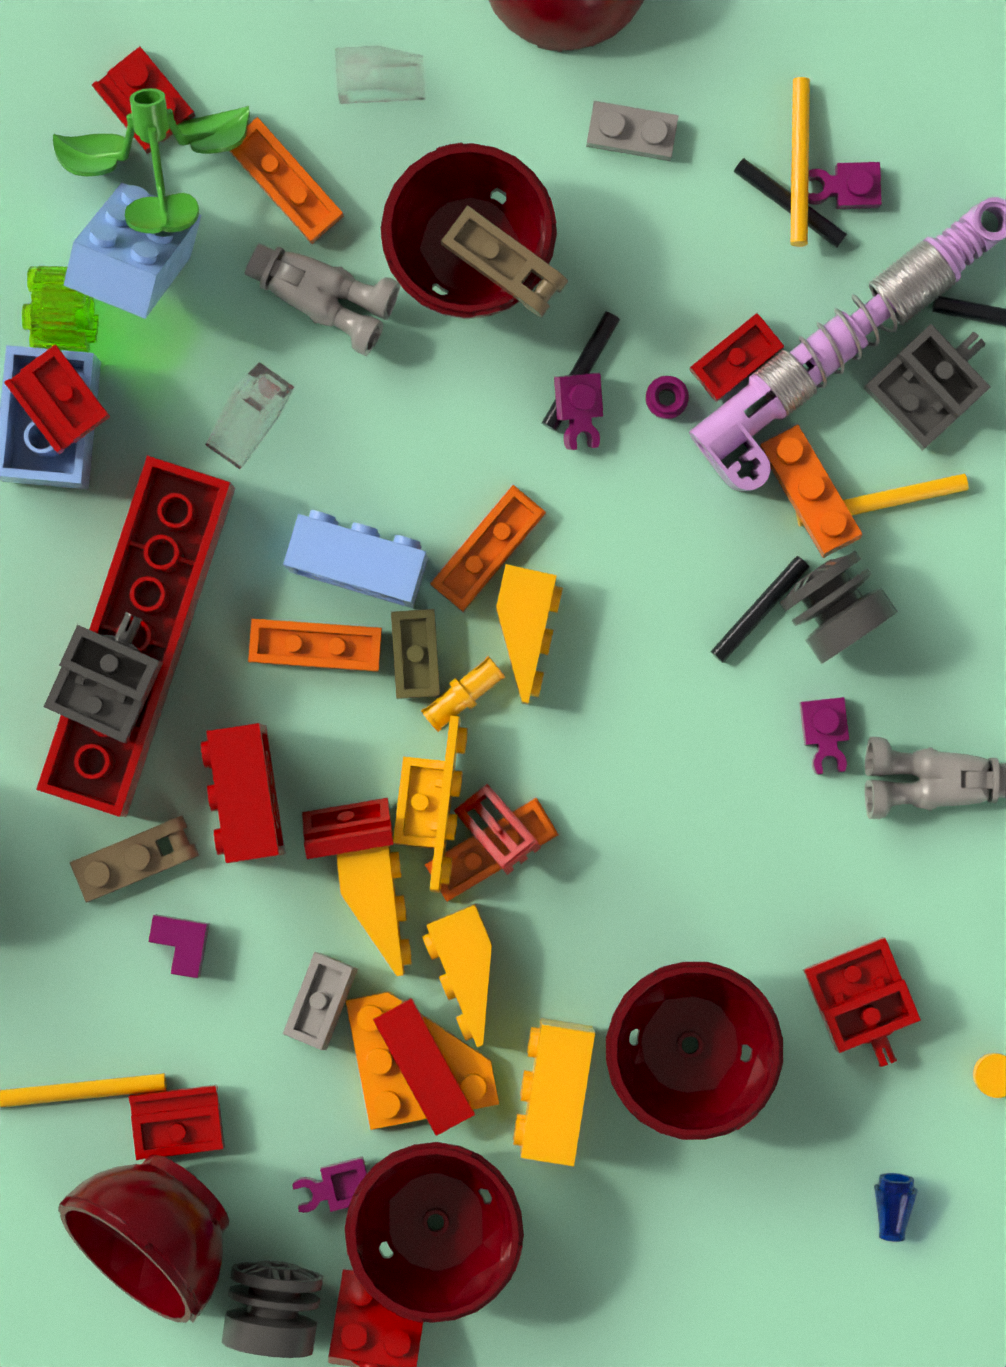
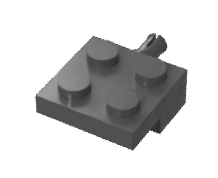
M930 324L864 386V390L922 451L990 388L987 382L967 362L986 345L981 338L971 349H968L979 337L975 332H972L955 349Z
M125 612L116 636L100 635L77 625L59 664L61 669L43 707L127 744L163 665V662L142 654L132 644L143 620Z

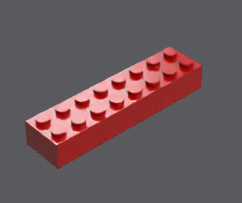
M147 455L89 630L100 635L116 636L125 612L136 616L143 621L137 630L132 644L142 654L163 662V665L127 744L61 715L36 790L118 817H127L236 489L231 482Z

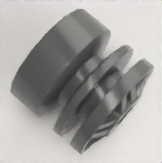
M856 551L833 560L830 559L795 583L796 585L787 597L779 602L785 612L800 601L804 603L808 610L792 620L795 626L815 619L819 626L805 641L821 664L898 612L882 588L862 596L858 588L871 575L868 568L853 579L848 576L845 570L861 560Z
M267 1260L233 1264L230 1278L240 1284L230 1286L228 1296L247 1306L227 1310L221 1343L240 1352L268 1357L299 1358L312 1355L317 1322L299 1314V1311L319 1308L321 1298L309 1292H316L322 1289L324 1276L317 1272L300 1268L298 1265L280 1261Z

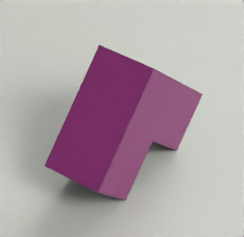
M155 914L152 918L148 942L175 947L171 974L199 978L201 977L210 923Z

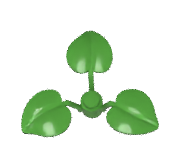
M148 88L136 91L130 96L132 114L127 115L128 126L125 137L118 134H89L74 137L53 134L55 155L62 167L74 175L86 177L108 174L116 169L118 161H126L129 158L134 133L140 136L143 142L150 143L158 197H143L130 203L125 210V220L130 228L142 233L179 232L190 228L197 221L199 206L196 199L187 193L166 196L158 142L165 139L166 132L170 128L179 145L190 144L191 149L196 153L212 154L232 150L238 147L246 137L250 110L249 106L190 119L177 125L174 120L173 110L167 109L164 92Z

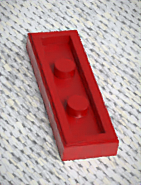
M412 998L373 1018L377 1029L436 1136L475 1115Z

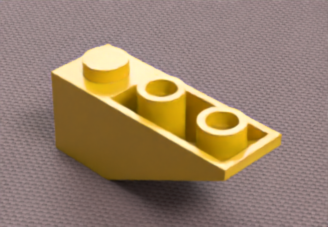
M506 564L496 611L521 703L528 705L530 696L539 698L544 672L537 671L536 667L539 654L548 655L554 630L545 628L549 611L558 613L563 587L555 586L557 575Z
M389 845L337 854L342 897L396 976H403L405 974L404 965H412L409 938L401 939L399 922L407 921L404 895L396 896L394 878H402L399 852H391Z
M473 904L427 923L426 926L429 933L423 935L422 938L431 959L434 960L440 957L446 974L439 976L448 1000L457 998L463 1014L456 1016L465 1041L473 1038L476 1046L480 1047L484 1042L492 942L476 904Z

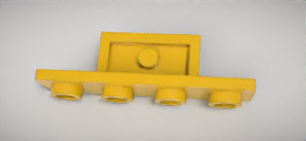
M450 715L445 761L403 756L393 841L396 845L434 849L430 891L435 893L441 892L442 883H450L452 858L445 857L447 840H455L458 816L457 814H450L452 796L460 797L463 771H456L455 767L457 753L465 754L468 728L460 727V717Z

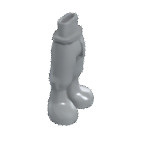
M260 243L255 248L245 270V275L260 281L261 289L270 290L281 300L308 315L314 323L325 326L334 325L351 337L352 348L364 356H367L377 343L383 330V323L374 317L361 315L344 308L338 302V299L349 300L373 315L388 320L401 287L398 281L388 277L381 279L375 286L356 281L343 267H333L305 255L285 252L281 247L273 250Z
M870 737L868 740L865 756V773L867 776L912 774L919 777L918 781L912 783L867 780L865 783V805L869 819L885 818L892 806L912 804L918 808L931 811L937 807L970 805L985 801L996 803L998 798H1006V763H999L997 758L986 759L968 754L938 752L931 747L913 753H902L892 750L890 743L885 738Z

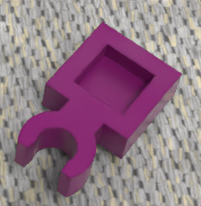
M880 162L837 163L835 175H829L828 172L822 169L809 170V181L817 180L823 186V191L820 193H808L809 204H821L829 197H836V209L880 208L882 205Z
M600 373L555 376L557 420H569V427L564 433L566 449L577 450V436L581 432H584L587 436L588 447L598 448L600 435L598 430L592 425V418L603 417Z
M844 697L799 702L804 745L817 744L818 752H816L812 759L814 773L816 775L823 774L822 760L826 756L835 758L838 772L845 771L847 767L846 757L837 747V742L849 740Z
M364 1157L321 1167L322 1180L316 1181L310 1177H301L295 1180L292 1184L293 1190L306 1187L313 1194L311 1201L298 1205V1211L302 1213L311 1212L317 1208L320 1201L328 1200L330 1212L348 1208L358 1184L367 1174Z

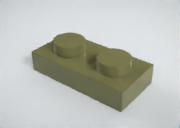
M435 609L391 612L396 699L440 696Z

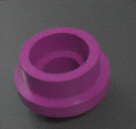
M674 376L658 377L647 388L645 396L646 405L650 412L658 418H676L687 407L689 401L687 387L680 379ZM663 391H670L675 396V402L668 406L663 405L659 401V394Z

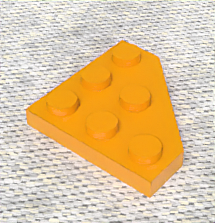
M389 991L346 1000L370 1130L426 1119L373 1021V1018L403 1002V1000ZM422 1015L472 1109L499 1105L491 1060L465 1044L427 1016Z

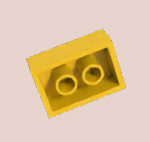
M541 1018L539 1028L531 1027L527 1057L534 1058L533 1070H524L520 1092V1101L527 1102L525 1115L517 1114L513 1136V1145L520 1146L521 1158L574 1166L595 1038V1031L592 1026Z

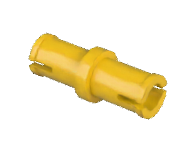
M487 656L482 663L461 680L455 678L449 683L451 688L429 706L423 708L421 712L439 732L442 730V727L450 722V715L457 716L467 707L470 710L477 705L476 700L506 677L493 660Z

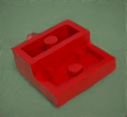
M885 937L803 969L834 1049L838 1053L861 1044L871 1043L880 1067L888 1065L882 1048L889 1063L892 1064L897 1061L887 1036L898 1029L921 1021L906 982L900 975Z
M343 1269L328 1363L350 1367H417L423 1321L420 1323L408 1320L387 1310L368 1294L353 1270Z

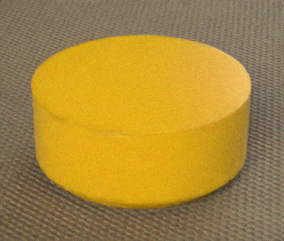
M986 1054L974 1066V1083L987 1096L993 1098L1006 1096V1056L1003 1054Z

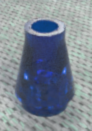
M884 1173L879 1175V1183L874 1185L879 1221V1238L892 1242L904 1241L906 1228L918 1190L914 1187L913 1177L900 1173Z

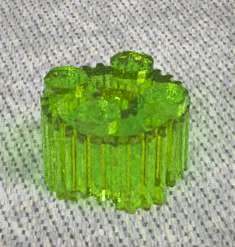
M30 266L28 268L27 287L28 291L32 292L31 304H23L22 327L23 330H30V347L49 349L56 344L60 350L89 352L90 346L88 343H97L99 315H95L94 298L63 286L68 267Z

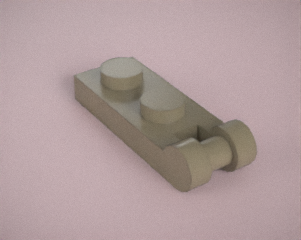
M468 205L441 240V245L513 296L539 317H542L550 307L547 302L555 291L561 292L568 283L566 277ZM531 272L541 279V282L534 291L523 285Z
M183 815L70 862L85 902L100 898L199 856L195 844L190 845L184 829L188 827ZM168 836L174 852L163 856L157 841Z

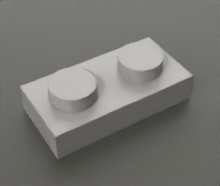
M594 101L586 147L671 161L679 115Z
M314 952L283 1034L317 1049L327 1050L358 968L322 953Z

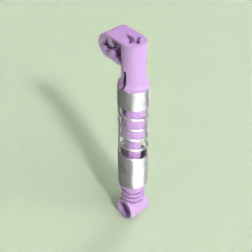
M998 197L988 198L972 207L960 217L959 221L951 224V228H946L942 235H937L935 238L926 237L923 241H920V244L917 243L913 249H910L909 252L907 251L906 254H903V257H900L899 260L897 259L896 262H893V265H890L889 268L887 267L886 270H883V273H880L879 276L876 275V278L869 282V289L873 295L871 300L863 304L856 295H852V300L859 308L857 311L849 316L844 311L835 308V317L825 325L817 322L818 330L806 340L804 337L799 336L801 344L790 352L782 350L781 353H778V356L775 355V358H771L768 364L765 363L764 366H761V369H758V372H754L749 377V384L689 431L696 446L731 489L739 492L755 490L763 486L769 478L771 471L770 462L766 454L753 439L756 433L774 419L783 420L790 413H793V410L796 411V408L803 405V402L806 403V400L813 397V394L816 395V387H826L827 377L832 373L843 374L844 364L850 359L860 360L862 350L868 345L878 346L880 336L877 327L887 332H896L897 324L904 325L915 314L918 315V312H921L925 306L928 307V304L935 301V298L938 299V296H941L952 285H955L961 278V272L965 269L966 265L974 262V258L978 259L982 256L983 252H987L1002 239L1006 238V200ZM984 211L991 212L996 216L998 220L996 232H989L983 227L981 217ZM890 318L894 323V327L889 329L882 325V323ZM873 330L876 335L875 343L868 341L866 335ZM803 364L808 366L809 369L807 371L802 366ZM765 395L768 401L747 417L744 411ZM741 444H744L748 450L738 458L743 463L753 462L754 467L750 471L753 476L752 479L749 476L743 478L738 476L737 472L741 469L738 461L732 462L727 467L721 461Z

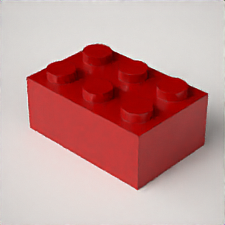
M255 723L206 731L208 741L201 742V753L204 767L212 768L214 784L207 785V794L211 812L218 811L220 828L214 829L217 855H225V862L231 863L286 854L267 726Z

